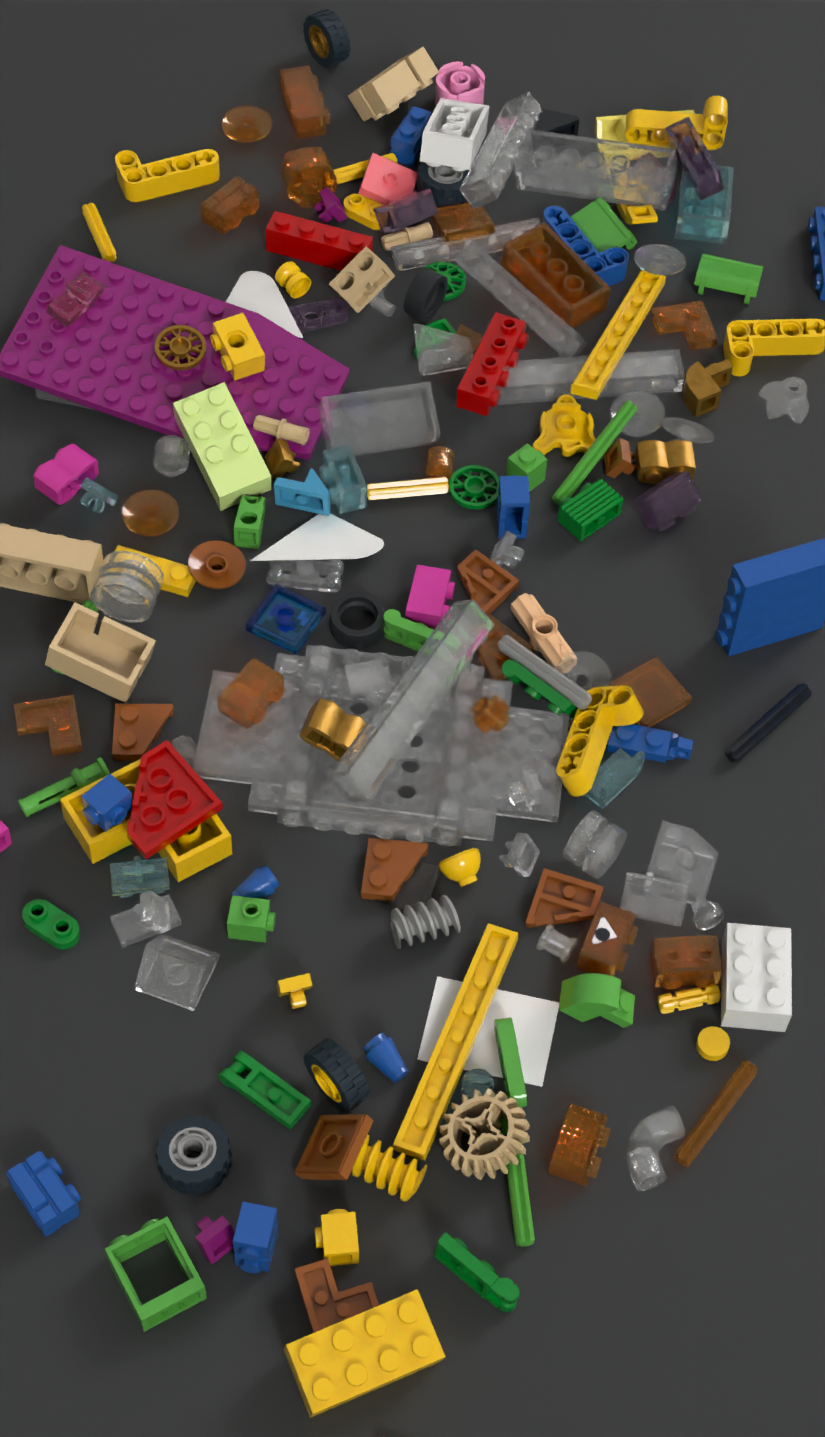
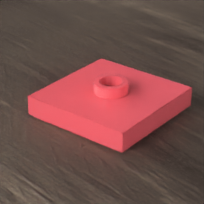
M372 153L358 194L405 214L415 188L417 172Z

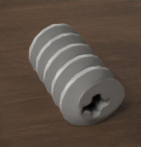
M442 895L439 898V904L435 899H429L427 907L423 902H417L415 904V911L410 905L403 907V914L397 908L391 911L390 927L394 943L398 949L401 948V939H405L409 946H413V936L415 935L421 943H424L426 932H429L433 940L437 939V929H441L445 936H449V926L452 925L456 932L460 933L461 926L457 911L446 895Z

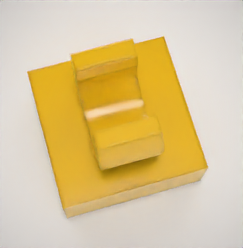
M310 973L277 981L278 996L289 995L292 1009L307 1005L303 991L309 990L313 986Z

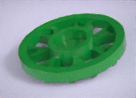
M436 262L424 267L447 277V290L450 289L452 293L446 294L443 301L452 300L460 296L465 290L466 275L458 266L450 262ZM456 272L457 275L451 276V273ZM452 281L461 282L462 284L459 286L453 284Z
M480 465L464 466L455 471L450 478L449 493L452 499L462 507L479 510L493 505L498 500L499 477L487 467ZM471 472H481L480 476H471ZM460 475L466 479L464 483L457 479ZM491 477L494 482L486 485L485 480ZM454 488H462L464 491L456 493ZM486 490L496 491L494 495L485 493ZM466 496L472 498L470 502L465 501L463 499ZM482 497L485 501L478 502L476 498Z

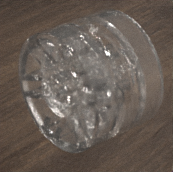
M593 810L581 820L571 834L564 848L563 858L577 867L582 865L584 872L595 879H599L610 868L622 850L627 838V831L615 823L608 825V819Z

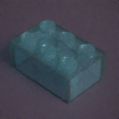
M683 161L674 238L726 244L730 224L734 167Z

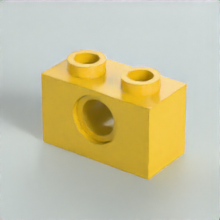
M244 313L213 322V334L210 335L211 344L215 351L219 350L222 366L226 372L230 371L234 381L265 371V353Z

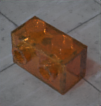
M717 935L653 938L650 958L655 987L677 989L681 986L696 985L697 987L704 988L706 985L718 984L722 973V963Z

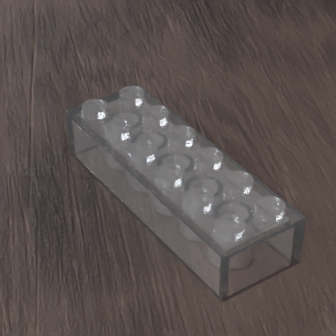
M527 129L514 174L517 188L520 190L590 200L602 197L610 203L631 206L652 205L654 209L666 210L678 170L676 149Z

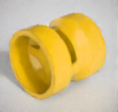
M286 262L276 271V282L281 287H286V292L292 298H300L310 289L311 279L305 273H302L294 262Z

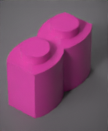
M74 443L70 444L65 448L59 449L54 459L37 467L33 475L35 488L58 505H62L69 501L79 489L86 487L98 476V461Z

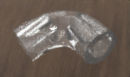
M673 1105L658 1110L641 1120L629 1137L626 1159L630 1176L638 1191L652 1189L666 1180L667 1175L659 1157L660 1150L664 1145L685 1137L681 1117Z

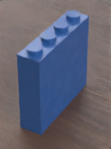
M825 538L733 565L730 578H728L726 595L723 597V607L719 614L718 628L715 631L716 642L720 647L724 648L728 657L823 628L825 621Z

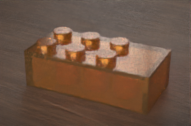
M545 222L504 244L501 266L565 332L607 310L611 288Z

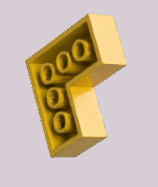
M141 759L111 773L131 792L132 801L136 782H138ZM103 778L60 799L63 817L92 864L132 844L127 838L126 832L132 810L120 824L113 825L106 832L98 824L92 825L82 813L84 808L81 796ZM215 814L158 851L177 882H180L232 855L231 834L218 815Z

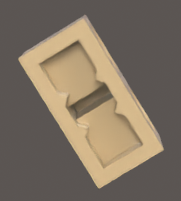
M366 246L329 285L356 313H359L395 275Z

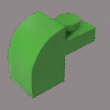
M598 973L581 974L562 981L559 1010L581 1022L602 1016L625 1028L633 1025L635 995L621 988V979Z

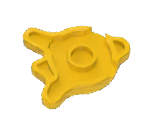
M568 394L561 395L557 402L552 405V409L546 413L543 411L540 418V436L533 443V448L541 451L543 455L553 448H560L562 455L565 457H570L579 452L586 453L596 440L593 435V417L590 412L587 415L584 411L580 410L581 405L576 402L573 396Z

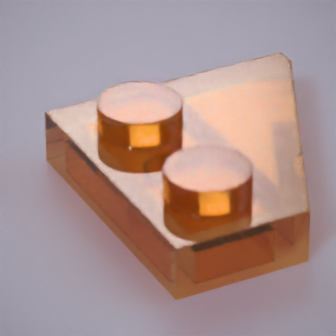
M489 614L470 631V639L474 648L479 651V658L490 674L492 685L496 687L506 678L502 673L503 663L507 660H512L502 653L497 645L503 636H510L532 653L533 646Z

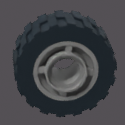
M421 162L417 172V192L421 195V198L431 204H437V206L449 207L459 205L461 202H465L471 195L474 176L473 169L456 171L450 166L432 167L427 165L426 162Z
M188 1115L180 1120L176 1119L171 1122L172 1124L169 1127L164 1128L161 1137H158V1147L155 1148L159 1172L164 1182H167L173 1190H178L179 1193H191L192 1195H199L198 1193L202 1192L207 1193L215 1186L218 1187L222 1183L221 1181L228 1176L229 1167L232 1165L231 1146L227 1132L225 1133L223 1127L215 1123L213 1119L209 1117L208 1119L204 1118L202 1115L194 1117ZM194 1151L201 1153V1155L196 1158L186 1157L189 1153Z

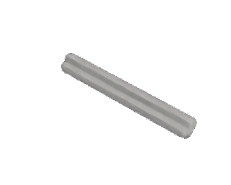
M505 635L498 642L497 645L502 653L518 662L578 708L586 709L591 704L592 698L587 691L516 640Z

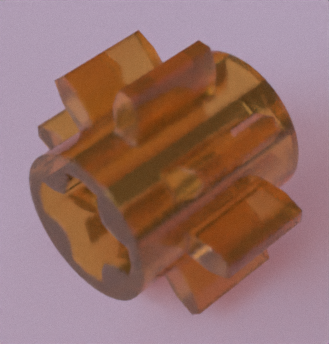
M494 695L492 699L484 696L475 703L472 709V714L475 716L472 721L485 734L490 729L494 732H499L509 721L510 716L507 711L510 707L497 695Z

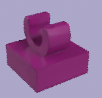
M328 187L319 192L323 201L318 202L314 208L320 214L318 217L323 223L329 222L333 216L339 223L348 218L340 199Z
M205 1216L195 1224L201 1231L195 1238L204 1258L211 1265L233 1249L235 1233L231 1224L223 1216L214 1223Z

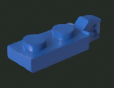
M635 724L613 726L607 750L608 752L666 763V760H674V757L689 760L692 753L693 740L678 737V734L670 731Z

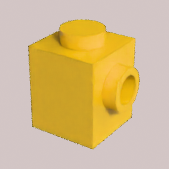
M345 1209L331 1210L327 1214L321 1215V1227H315L316 1249L323 1248L324 1259L328 1258L330 1266L359 1263L355 1212H348Z

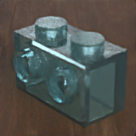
M350 444L324 450L323 466L319 467L322 482L328 483L331 504H336L340 514L367 508V485Z

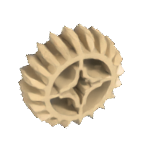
M488 1088L484 1096H482L480 1091L475 1089L471 1099L462 1094L463 1103L461 1105L451 1103L454 1113L444 1114V1120L448 1124L439 1126L440 1132L443 1135L439 1139L440 1145L445 1149L443 1151L445 1158L451 1161V1165L455 1170L462 1169L461 1171L464 1176L470 1177L474 1173L477 1179L482 1180L487 1172L490 1178L495 1179L496 1170L500 1169L504 1174H508L506 1165L511 1162L513 1165L518 1166L519 1161L516 1158V1154H526V1149L522 1145L523 1143L530 1142V1136L525 1132L530 1129L527 1119H524L526 1113L522 1107H518V1103L514 1098L507 1099L508 1097L502 1091L495 1095L493 1090ZM502 1116L508 1119L509 1128L507 1136H504L499 1130ZM463 1131L470 1137L467 1152H464L461 1147Z

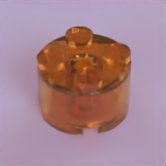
M304 147L295 151H288L285 154L281 166V177L288 197L292 202L298 203L303 208H314L318 202L323 201L319 193L320 191L328 187L333 193L336 192L337 178L329 157L321 147Z

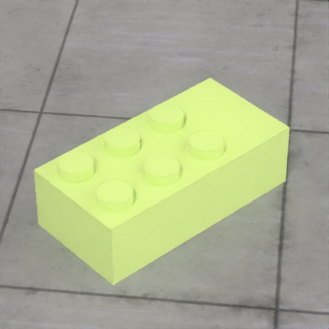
M225 382L173 403L174 418L220 511L239 504L242 495L255 497L271 490V474Z

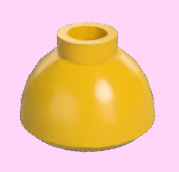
M471 848L440 861L438 866L441 872L450 880L458 882L460 887L477 881L476 874L481 863L479 849Z

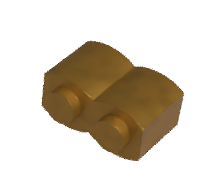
M646 440L637 443L635 463L639 482L657 484L667 481L684 484L693 481L696 466L691 442L674 440L664 443L657 440Z
M320 698L310 708L299 736L309 745L326 751L329 756L338 762L351 766L361 757L371 732V727L362 718L346 714L335 702Z

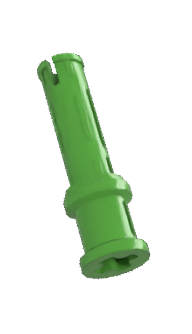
M99 757L96 758L95 763L80 770L78 768L73 769L70 772L71 776L25 798L19 799L18 802L27 818L29 815L59 802L61 798L110 773L103 759Z

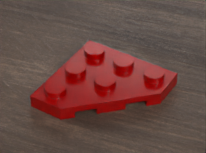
M168 740L141 756L140 772L135 786L132 812L126 831L129 841L145 859H148L223 809L222 801Z

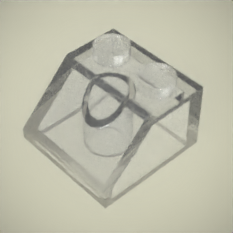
M662 820L643 890L704 907L718 852L694 829Z

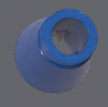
M265 865L262 868L257 867L231 894L233 896L262 899L275 893L274 889L279 887L280 884L269 867Z
M384 1033L378 1034L363 1047L364 1052L367 1054L365 1058L393 1083L398 1082L409 1072L392 1038H387Z

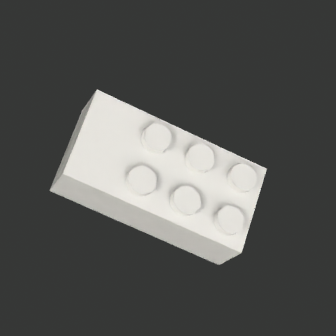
M440 98L423 131L420 161L426 162L427 165L432 167L444 165L450 166L456 171L470 170L486 136L490 106Z

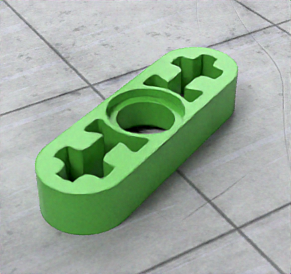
M511 1017L495 1019V1038L507 1099L512 1097L517 1101L518 1107H526V1089L513 1020Z

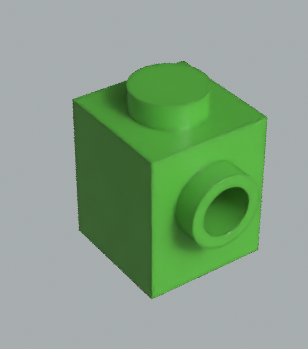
M527 443L508 457L506 476H528L530 492L545 481L547 458H545L541 451L535 450Z
M232 895L227 920L228 938L266 943L268 931H274L276 913L270 910V900Z

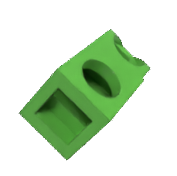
M242 495L234 523V546L260 549L266 497Z

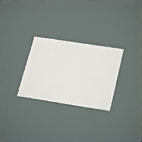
M437 976L417 1060L429 1062L463 982ZM497 989L463 1070L503 1078L495 1038L494 1020L511 1017L524 1083L542 1087L560 1003Z

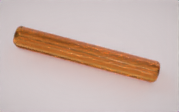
M748 1060L741 1063L675 1152L674 1159L676 1162L684 1167L690 1166L757 1075L758 1067Z

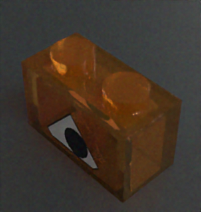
M600 901L581 949L577 969L588 973L605 974L615 977L617 970L623 972L629 956L628 953L624 952L627 944L633 946L639 927L634 926L636 914Z

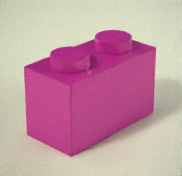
M417 564L406 607L405 619L415 623H422L428 628L440 632L441 623H447L450 606L446 605L447 599L452 600L454 595L455 583L450 582L451 570Z

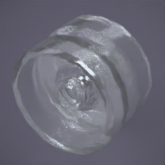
M114 551L106 555L99 569V576L91 590L92 602L105 615L119 621L140 623L148 620L154 611L157 602L156 598L164 583L163 572L153 561L138 553Z

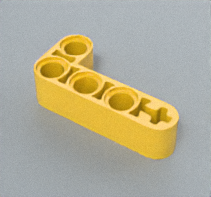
M722 96L709 97L705 102L703 114L644 109L631 110L626 116L625 137L627 141L634 144L716 150L723 145L728 123L727 100Z
M203 149L141 165L137 154L130 150L120 151L115 156L118 183L125 198L131 202H141L212 184L218 181L220 177L219 155L212 149Z
M822 319L736 320L730 322L725 333L723 351L725 360L728 359L733 366L732 375L740 377L748 374L753 356L816 355L822 353L825 349V321Z
M629 686L591 688L587 690L592 698L591 704L586 709L577 708L556 767L557 775L571 796H582L592 788L613 726L632 725L642 718L644 710Z

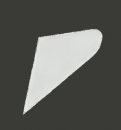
M259 271L243 273L226 302L259 313L293 335L303 338L275 281L269 275Z
M318 514L250 561L358 559L377 553L383 548L384 542L381 538L332 514H329V516Z

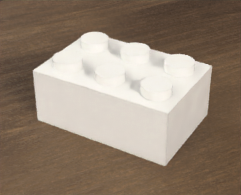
M727 923L722 938L721 1026L785 1032L792 1016L791 928Z

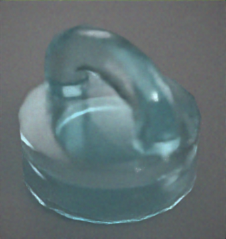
M470 1070L462 1079V1094L471 1099L475 1089L479 1090L482 1096H484L488 1088L494 1092V1079L486 1070Z

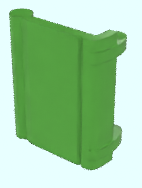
M602 197L597 198L596 201L591 202L571 216L599 253L614 247L621 248L624 245L629 250L637 243L633 233L626 228L607 201Z
M702 254L694 285L699 286L698 294L703 295L705 287L745 295L744 304L749 305L750 298H756L764 266Z

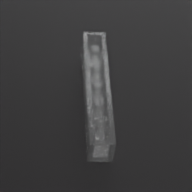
M530 92L505 103L459 189L473 209L498 199L541 115L540 105Z
M473 241L454 260L471 278L519 320L526 321V326L569 364L588 345L573 328Z

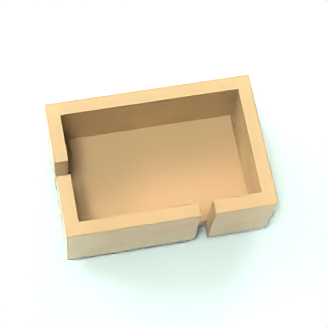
M423 46L390 65L349 94L348 97L363 122L370 118L376 121L385 114L396 110L400 103L414 97L417 91L423 90L432 84L431 78L438 74L439 71Z
M74 602L48 648L45 665L127 703L138 679L151 658L156 640L105 616L102 620L99 634L96 635L94 632L99 613Z

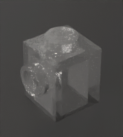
M381 659L345 666L352 700L364 698L366 702L381 699V694L387 693L386 685L391 684L388 666L382 667Z

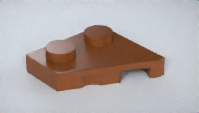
M115 704L113 761H137L141 759L142 755L150 751L151 744L157 741L162 733V727L168 717L172 718L174 714L173 704Z
M369 838L361 898L393 902L401 891L402 884L408 881L414 873V868L420 859L428 854V843Z
M544 868L525 922V927L533 928L594 919L604 886Z

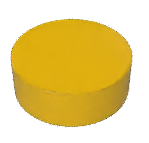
M714 1026L704 1028L699 1033L696 1042L698 1053L709 1061L721 1060L726 1056L730 1047L728 1034L723 1029Z

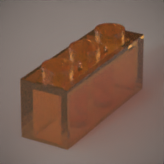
M309 65L281 69V92L297 139L326 135V124L330 123L328 108L324 109L322 91L318 92L317 76L312 75Z

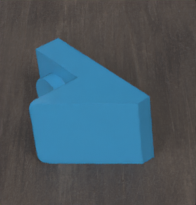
M312 468L305 482L277 477L274 483L275 505L329 516L330 493Z

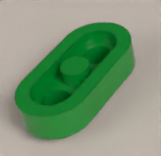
M35 899L27 903L23 908L22 917L25 927L53 947L63 950L69 949L79 941L80 930L77 921L50 902L43 899ZM36 911H43L39 916L33 915ZM61 927L68 928V930L65 932L58 931V929Z

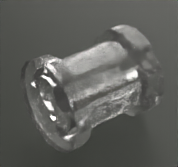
M549 924L538 941L537 949L552 953L560 958L561 963L566 964L576 948L578 939L575 937L570 939L554 930V926Z

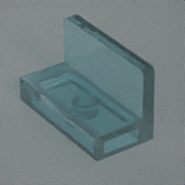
M619 748L598 768L592 788L584 795L603 809L642 772L645 753L640 750L635 756L631 757Z

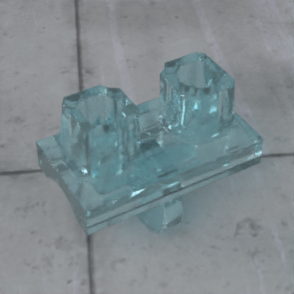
M134 856V861L110 864L113 896L119 895L121 898L132 897L134 893L151 892L152 894L164 893L165 890H170L167 857L141 860V856Z

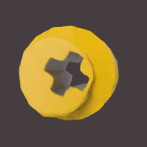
M367 1135L352 1168V1175L359 1177L364 1173V1181L367 1183H371L376 1179V1187L381 1190L389 1184L388 1194L394 1196L401 1190L400 1199L404 1202L408 1201L418 1190L425 1176L427 1164L420 1171H417V1159L414 1158L408 1165H405V1153L402 1152L394 1159L392 1158L393 1147L390 1146L382 1153L380 1152L382 1141L378 1140L370 1147L368 1146L370 1135Z

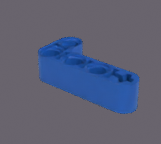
M549 206L544 210L542 223L543 237L584 289L599 291L617 284L626 278L629 254L625 249L614 247L599 253L562 207Z

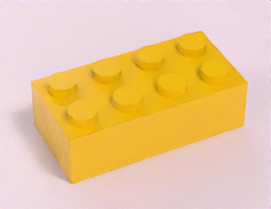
M418 1289L286 1344L283 1349L310 1418L439 1363L445 1358Z

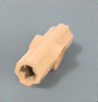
M525 593L518 596L511 603L510 610L529 635L531 647L540 652L547 663L563 674L569 671L577 663V657L557 630L558 623L556 619L544 612L532 594Z

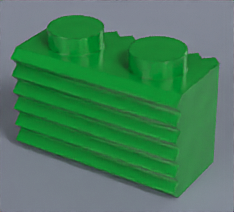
M599 479L593 484L587 483L581 488L579 494L573 498L566 497L560 503L557 521L582 542L588 536H591L592 533H595L596 530H599L605 524L607 525L608 522H611L612 519L621 514L623 497L618 492H615L603 479Z

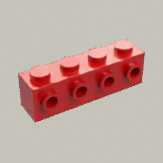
M274 211L266 227V251L342 271L366 246L373 252V237L277 211Z
M495 312L457 388L456 407L484 416H488L492 406L497 407L501 395L500 389L501 387L506 388L510 378L509 371L511 368L515 369L518 363V352L526 347L529 334L525 333L526 321Z

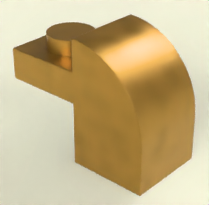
M728 359L719 363H713L706 368L698 361L688 369L682 397L684 404L694 417L718 409L722 392L720 388L729 385L733 366Z

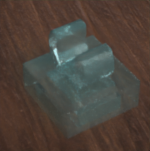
M87 477L80 486L88 491V493L82 496L80 503L88 507L90 502L95 499V505L92 510L98 514L103 511L105 502L114 506L119 498L115 493Z

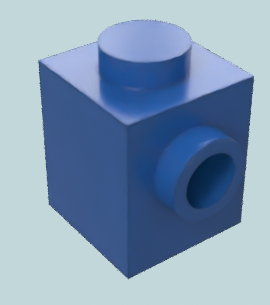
M108 774L81 796L84 817L92 825L98 824L105 832L113 825L120 824L132 810L131 792L111 774Z

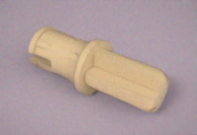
M429 222L410 228L405 226L402 227L401 231L382 236V247L387 251L405 245L411 247L413 243L432 238L433 231Z
M262 415L256 416L253 428L257 431L274 435L277 439H285L301 445L307 443L310 433L309 428L288 423L286 419L279 421Z

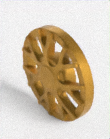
M187 325L170 326L161 331L155 340V354L158 360L170 369L178 371L192 369L204 359L206 355V341L203 335L193 327ZM188 332L190 334L189 337L186 338L184 336H181V333ZM170 333L174 336L171 341L165 337ZM196 340L200 341V345L193 347L191 346L192 342ZM159 346L170 347V350L160 351ZM191 352L200 354L197 358L190 356ZM170 355L175 357L172 362L166 359ZM179 359H187L188 363L180 364Z

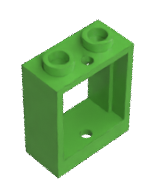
M168 1216L161 1220L156 1218L146 1222L140 1231L130 1236L121 1235L111 1241L109 1247L105 1248L107 1261L144 1332L207 1299L205 1286ZM166 1240L187 1281L142 1305L121 1263Z

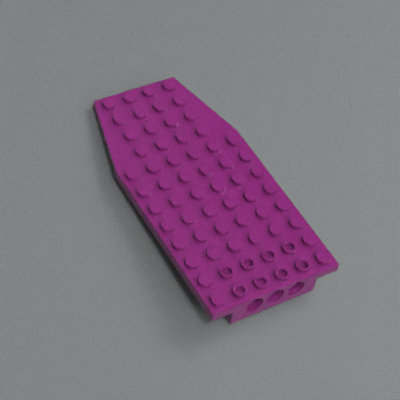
M62 245L57 249L0 352L1 377L183 441L186 440L174 418L173 403L225 382L259 452H268L277 440L276 436L257 431L253 428L255 417L262 415L279 421L286 419L288 423L310 429L305 445L287 440L291 451L296 453L294 458L306 460L311 459L350 373V369L259 313ZM244 313L265 353V371L234 381L230 371L226 372L221 363V354L219 350H214L210 341V335L213 334V322ZM174 325H187L198 330L206 341V355L202 362L192 369L181 371L164 366L155 354V340L161 331ZM182 332L181 336L188 338L190 333ZM171 333L165 336L169 341L174 338ZM199 340L191 343V346H197L201 343ZM159 346V350L167 351L170 350V347ZM191 352L190 356L194 358H197L200 355L194 352ZM170 355L166 359L172 362L175 357ZM186 358L179 359L180 364L188 363Z

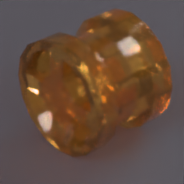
M435 446L429 449L427 453L428 463L425 469L426 475L429 478L447 477V479H450L453 475L454 452L444 446Z

